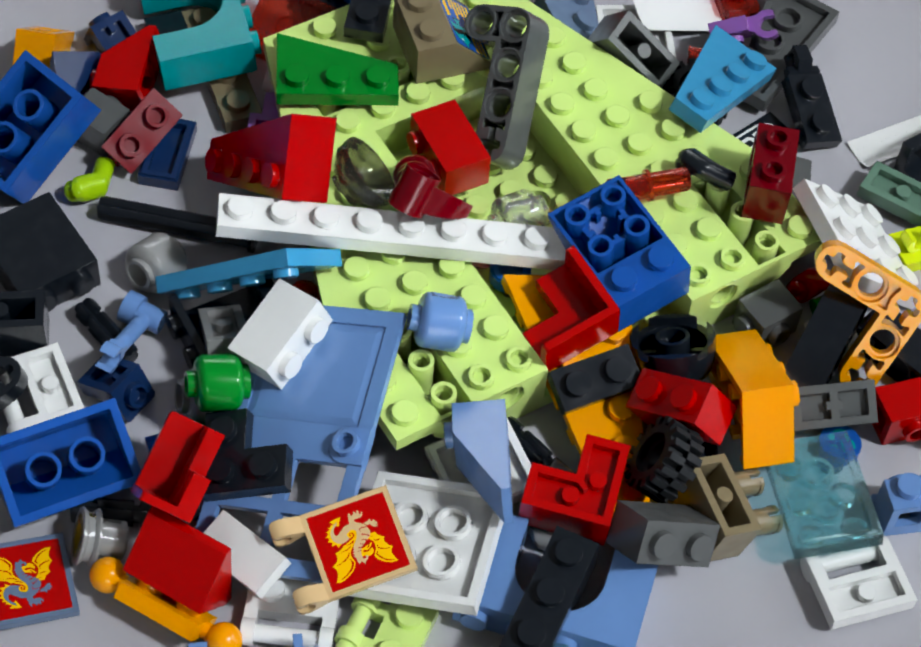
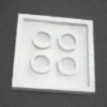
M805 178L792 188L822 243L829 240L842 241L915 286L919 284L916 275L902 263L898 256L901 250L896 241L885 233L880 224L883 222V218L873 205L860 203L848 194H839L825 184L818 185ZM838 252L834 257L830 256L834 265L847 271L848 278L844 281L849 282L853 270L842 262V253ZM859 262L855 263L854 269L860 264ZM867 273L860 278L858 288L866 293L877 292L882 286L883 279L876 273ZM910 297L907 301L901 299L897 301L898 305L911 310L915 307L914 297Z
M378 471L372 490L384 485L387 486L418 571L349 596L477 616L504 522L470 483Z

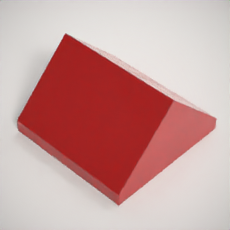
M152 506L146 515L123 567V571L198 614L227 605L232 598L231 548L169 513Z

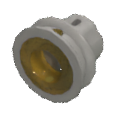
M85 506L80 507L72 534V564L76 566L81 562H85L91 568L97 559L102 557H114L121 561L127 546V522L103 518L101 508L89 512Z

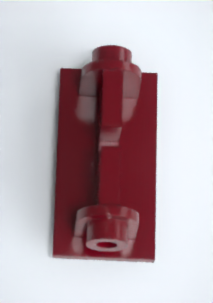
M152 88L104 142L101 148L108 153L106 157L112 159L116 167L121 165L128 173L132 174L183 115L156 89Z

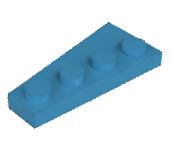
M715 25L669 110L701 133L770 81L777 68L767 62L764 55L750 50Z

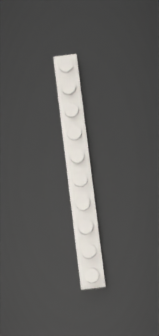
M219 193L216 237L555 270L565 264L566 250L553 227L469 218L444 219L424 214L423 218L419 219L400 211Z

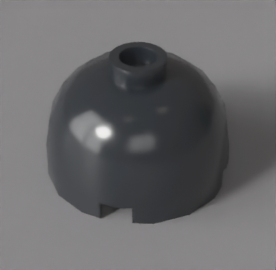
M671 313L649 318L648 327L639 331L638 324L633 328L630 335V348L640 373L642 368L703 381L709 375L715 361L716 333L710 323L707 322V328L697 324V317L690 314Z

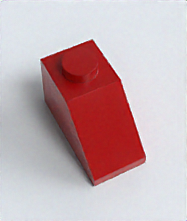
M148 25L103 52L97 69H93L91 72L90 89L93 87L105 95L115 97L123 106L133 111L149 91L154 88L159 66L152 37L159 35L157 26Z

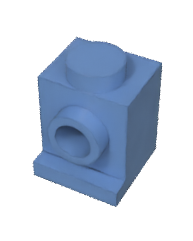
M904 473L884 480L878 494H872L870 497L881 535L891 536L921 532V475ZM900 514H910V517L899 518Z

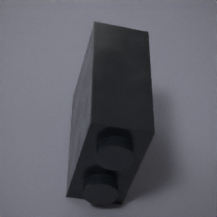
M50 192L0 214V283L6 291L44 290L48 312L57 305L76 296L85 295L94 287L101 285L96 257Z

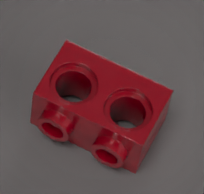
M765 123L758 124L750 153L741 217L778 224L783 223L792 194L800 130Z

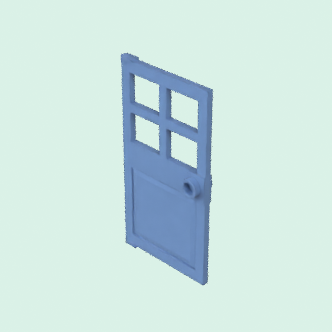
M323 305L333 321L329 325L325 337L314 345L303 360L299 372L289 379L282 390L250 371L251 395L249 399L243 400L239 409L247 408L254 415L252 448L287 444L293 450L291 488L298 464L303 462L346 468L337 502L358 495L407 319L405 313ZM290 492L273 494L272 498L254 496L210 502L204 500L195 529L204 532L219 515L221 508L264 513L267 516L260 538L274 548L275 545L269 531V524L271 522L282 519L283 516H299L326 505L288 501ZM287 558L292 564L280 578L323 583L314 561Z

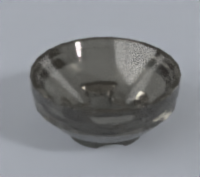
M351 137L344 141L338 147L335 155V175L332 179L337 190L344 195L350 204L355 206L361 205L367 208L381 209L389 205L388 199L395 184L384 162L363 140Z

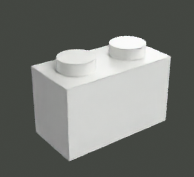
M279 278L227 349L232 354L238 356L242 364H248L252 373L282 390L289 379L299 372L303 360L314 345L325 337L333 319L319 300Z

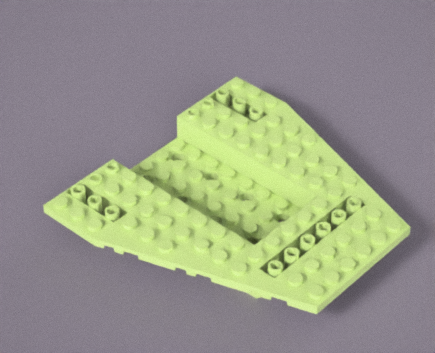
M458 0L467 5L469 10L481 4L525 9L548 24L549 41L523 161L519 166L511 170H505L490 164L487 184L452 196L473 206L467 217L469 219L553 227L548 219V213L620 175L691 266L689 293L637 321L632 326V329L639 324L640 331L649 326V318L671 313L696 316L697 324L707 328V322L713 325L734 315L740 298L778 279L791 266L793 261L816 251L822 244L803 207L793 194H791L782 224L741 217L751 147L715 123L701 133L669 110L675 99L674 96L531 1ZM394 1L383 43L344 37V25L350 4L277 32L398 64V106L276 104L279 117L289 114L337 118L327 203L323 204L399 211L388 203V199L395 187L393 180L395 165L401 158L412 154L406 139L407 132H410L412 113L455 99L474 131H477L489 69L416 84L393 28ZM527 25L523 29L522 34L525 32ZM277 33L263 38V49L275 98ZM485 45L488 54L492 59L494 48ZM519 64L516 66V68H515V70H514V74L516 73V71H517V69H518V67H519ZM510 104L507 106L505 114L509 111ZM695 148L714 162L736 173L735 182L728 191H725L694 175L683 176L677 172L675 160L679 157V153L682 150ZM541 201L548 207L540 210L530 207L528 203ZM307 246L308 248H312V249H335V248H325V247ZM340 249L342 266L313 271L321 304L325 306L401 312L407 316L410 305H418L424 293L436 292L460 296L466 301L467 309L473 310L474 320L469 342L467 344L462 343L455 352L419 347L415 343L413 331L407 330L405 323L378 420L379 426L396 451L430 434L434 437L444 438V422L452 421L451 403L505 399L507 418L512 416L518 419L553 402L546 387L548 368L522 334L525 332L524 327L520 328L515 316L516 309L511 298L505 297L502 292L496 290L489 281L490 264ZM531 268V275H546L553 270Z

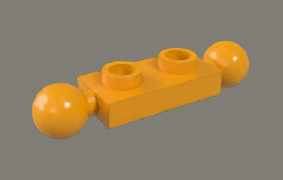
M102 557L92 565L89 578L92 586L97 591L106 594L115 592L113 598L190 642L201 638L205 642L207 641L208 647H242V634L234 624L229 622L215 624L217 617L208 612L198 614L139 579L128 576L123 571V563L117 558Z

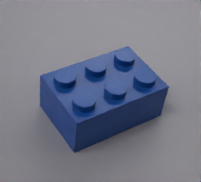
M26 50L0 81V189L23 204L33 197L101 112L99 107Z

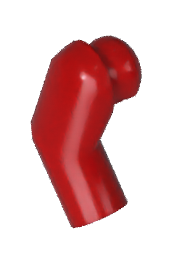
M811 267L793 278L786 285V288L799 303H804L825 291L830 283L818 274L816 267Z

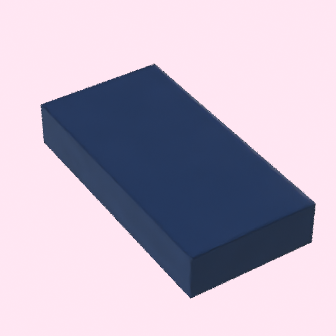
M184 119L177 121L143 160L138 173V183L140 185L178 191L197 132L196 121Z

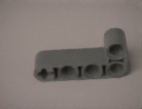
M481 4L473 7L465 19L467 34L471 38L494 48L476 134L491 156L490 164L505 170H511L519 166L525 156L549 41V27L543 19L525 9ZM527 25L525 32L522 34L523 29ZM519 64V67L516 73L514 74V70L516 66ZM510 104L509 111L505 114L507 106Z

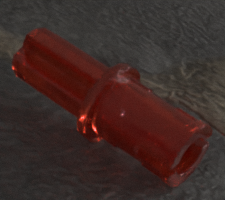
M685 167L652 173L648 169H644L642 174L621 177L639 200L646 199L648 202L654 201L655 196L688 191L691 187L690 173Z

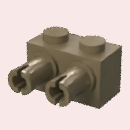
M725 453L700 457L703 461L701 467L695 468L693 473L697 474L693 481L688 480L686 482L688 489L684 493L678 491V498L673 501L674 504L690 505L721 525L711 561L739 556L756 536L779 533L783 528L784 522L781 514L769 516L779 512L775 505L752 510L748 502V496H759L764 491L765 483L763 477L751 479L752 477H758L760 471L757 468L734 472Z

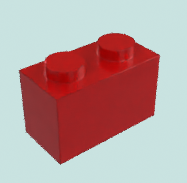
M455 99L411 114L410 132L406 134L409 149L412 154L421 155L432 163L435 173L441 178L438 189L450 195H455L488 183L491 156Z
M642 368L625 406L647 425L650 423L655 425V421L659 417L665 418V416H670L700 434L699 436L703 438L704 442L718 446L721 445L737 409V406L711 383Z

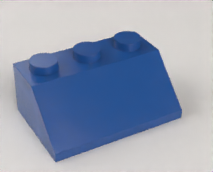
M115 398L0 436V495L14 528L131 488L141 471Z

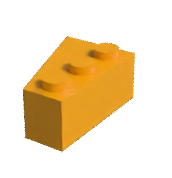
M756 329L717 334L715 361L708 376L711 384L737 406L733 416L735 425H729V432L732 440L741 439L740 461L743 469L795 462L794 407L799 406L800 403L799 388L796 381L788 377L783 362L777 361L773 355L771 345L764 342Z

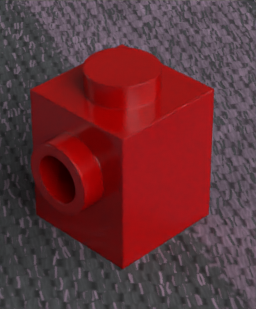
M921 377L875 387L878 423H872L881 444L886 445L903 440L907 442L920 440Z

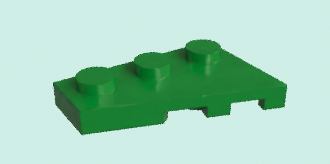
M277 33L276 104L398 106V64Z

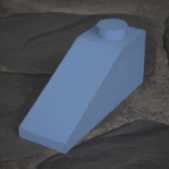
M505 399L451 403L452 421L444 422L446 449L454 448L456 467L504 523H514Z

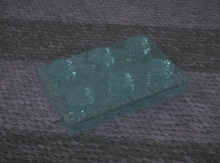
M848 431L794 439L795 462L765 466L780 514L783 517V524L794 559L883 545L884 533Z

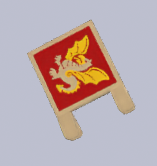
M386 485L299 516L278 519L269 524L270 535L276 547L289 545L305 535L323 583L307 585L293 592L295 606L299 614L302 615L311 613L332 601L418 571Z

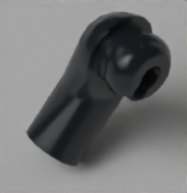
M695 148L682 150L679 153V157L675 160V168L683 176L694 175L725 191H728L735 182L736 173L714 162Z

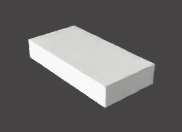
M224 509L203 532L231 548L232 577L260 599L265 596L292 564L284 555Z

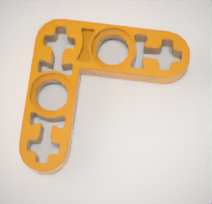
M829 240L822 243L814 255V263L818 274L825 281L875 310L871 319L842 358L838 366L840 382L851 381V375L848 370L850 368L858 370L863 365L865 356L864 353H861V350H865L871 357L864 368L867 376L865 380L874 379L876 386L921 323V290L848 244L839 240ZM838 252L842 253V262L853 270L849 282L844 281L848 278L847 271L835 265L831 270L827 269V262L824 258L827 254L834 257ZM859 262L860 264L854 269L855 263ZM867 273H876L882 277L883 283L877 292L864 293L858 288L860 278ZM910 297H914L913 302L916 309L914 311L906 309L898 319L900 325L904 326L902 330L891 320L885 319L886 315H889L893 321L900 311L897 303L899 299L907 301ZM884 329L890 331L894 335V341L890 347L879 350L870 344V338L875 331ZM873 359L878 360L879 363L876 364ZM858 377V378L855 379V381H857V380H864V379Z

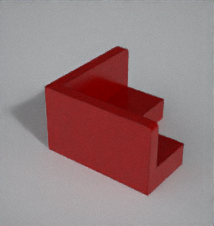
M573 245L567 248L565 264L536 280V289L555 315L522 333L547 366L548 372L618 333L620 308L576 247Z
M170 411L130 492L139 500L191 523L211 482L205 476L225 435L175 411Z
M587 434L576 474L532 462L518 516L528 518V526L553 533L556 526H559L604 546L631 445Z

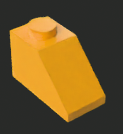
M40 26L16 28L13 64L26 50L49 67L52 51H70L74 40V31Z

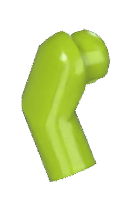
M108 157L97 158L92 173L77 176L73 180L66 182L64 186L65 197L71 202H87L105 196L114 172V161Z

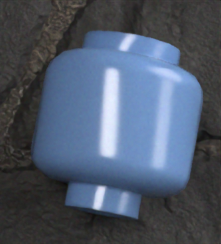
M426 292L420 298L418 305H410L406 329L413 331L415 343L419 347L455 352L462 343L467 344L469 342L473 328L474 313L472 309H467L466 301L460 296Z

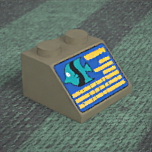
M394 0L393 28L416 84L490 69L491 58L485 44L471 38L465 30V19L470 11L467 5L458 0Z

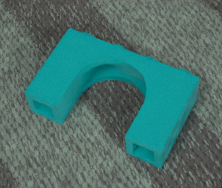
M140 0L144 15L183 6H204L217 11L213 18L201 25L152 36L165 91L258 71L255 55L262 53L257 30H249L253 28V20L249 5H241L245 3V0Z

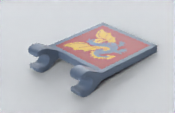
M63 532L0 543V630L80 616Z

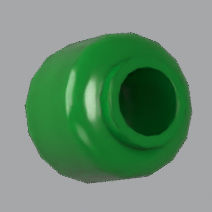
M232 353L199 355L193 363L192 371H185L184 373L186 398L194 397L195 405L201 412H221L239 409L243 400L249 399L251 395L248 364H242L240 358Z

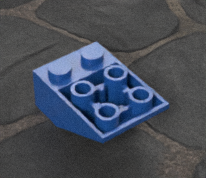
M620 175L548 213V219L565 250L573 245L576 247L620 308L618 332L689 293L690 264Z

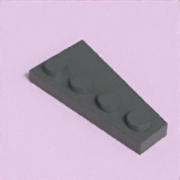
M766 0L763 10H773L775 18L765 20L761 26L762 30L770 31L777 29L779 37L771 41H765L752 34L748 48L764 55L767 62L777 69L770 81L743 100V102L763 112L783 88L781 82L785 78L784 69H786L784 56L788 54L793 45H807L811 54L837 22L839 11L818 0Z

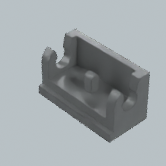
M874 379L798 386L800 403L799 406L794 407V431L878 423Z

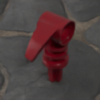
M411 154L401 158L395 165L393 171L395 187L388 199V203L395 209L419 219L423 218L424 214L444 219H463L468 217L473 206L438 189L441 178L435 173L432 163L427 158Z

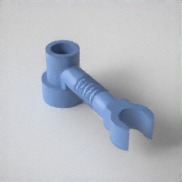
M130 290L124 297L117 312V320L127 326L114 339L104 342L99 349L104 354L95 366L110 374L113 373L123 359L125 352L145 330L156 335L161 332L166 323L165 316H168V312L149 303L148 297Z

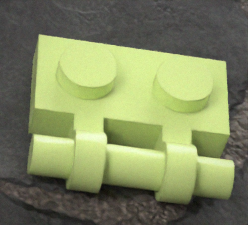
M354 597L351 603L353 612L347 624L340 626L334 638L335 647H424L438 618L439 610L396 603L388 605L377 600ZM369 619L381 624L374 639L365 637L362 634Z

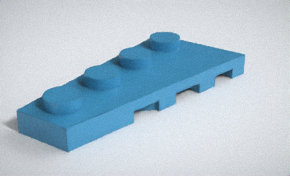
M284 248L155 277L157 294L175 293L179 300H191L200 298V291L207 290L208 294L233 291V285L240 284V287H251L266 284L265 279L273 278V280H278L280 278L284 280L297 278L300 273L342 266L340 249Z

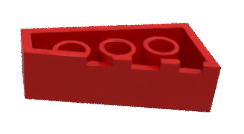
M289 114L212 138L210 149L205 156L207 179L281 200L327 203L337 118Z

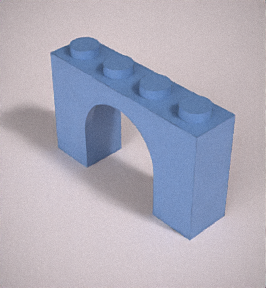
M513 514L514 523H503L477 616L453 612L452 620L459 621L463 626L471 630L482 631L486 629L505 635L524 595L515 572L526 541L529 524L528 518ZM615 549L601 593L590 604L570 612L554 647H636L658 565L636 564Z

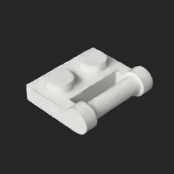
M58 342L11 357L21 365L28 376L27 389L37 414L24 417L18 399H16L3 409L8 423L6 428L7 434L84 408ZM7 373L0 376L1 382L5 385L9 384L12 380Z
M886 536L872 538L869 544L820 557L813 553L800 558L803 577L807 582H810L831 630L912 609L918 600ZM872 561L880 565L829 579L827 575L830 572Z
M279 578L262 599L248 589L244 614L240 625V632L243 638L242 645L253 647L254 642L293 647L292 634L302 633L303 647H333L340 599L332 601L311 613L302 615L299 614L295 606L293 592L298 588L319 583ZM258 619L319 625L321 628L320 631L265 625L258 624Z

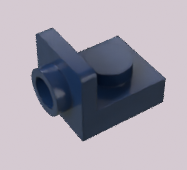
M123 10L111 16L108 12H105L89 22L88 25L90 27L84 37V41L88 46L94 43L102 54L135 34L136 30Z
M100 357L77 381V384L84 395L102 401L115 398L123 421L131 422L154 398L155 391L138 363L122 359L115 371L110 374L95 366L101 359Z

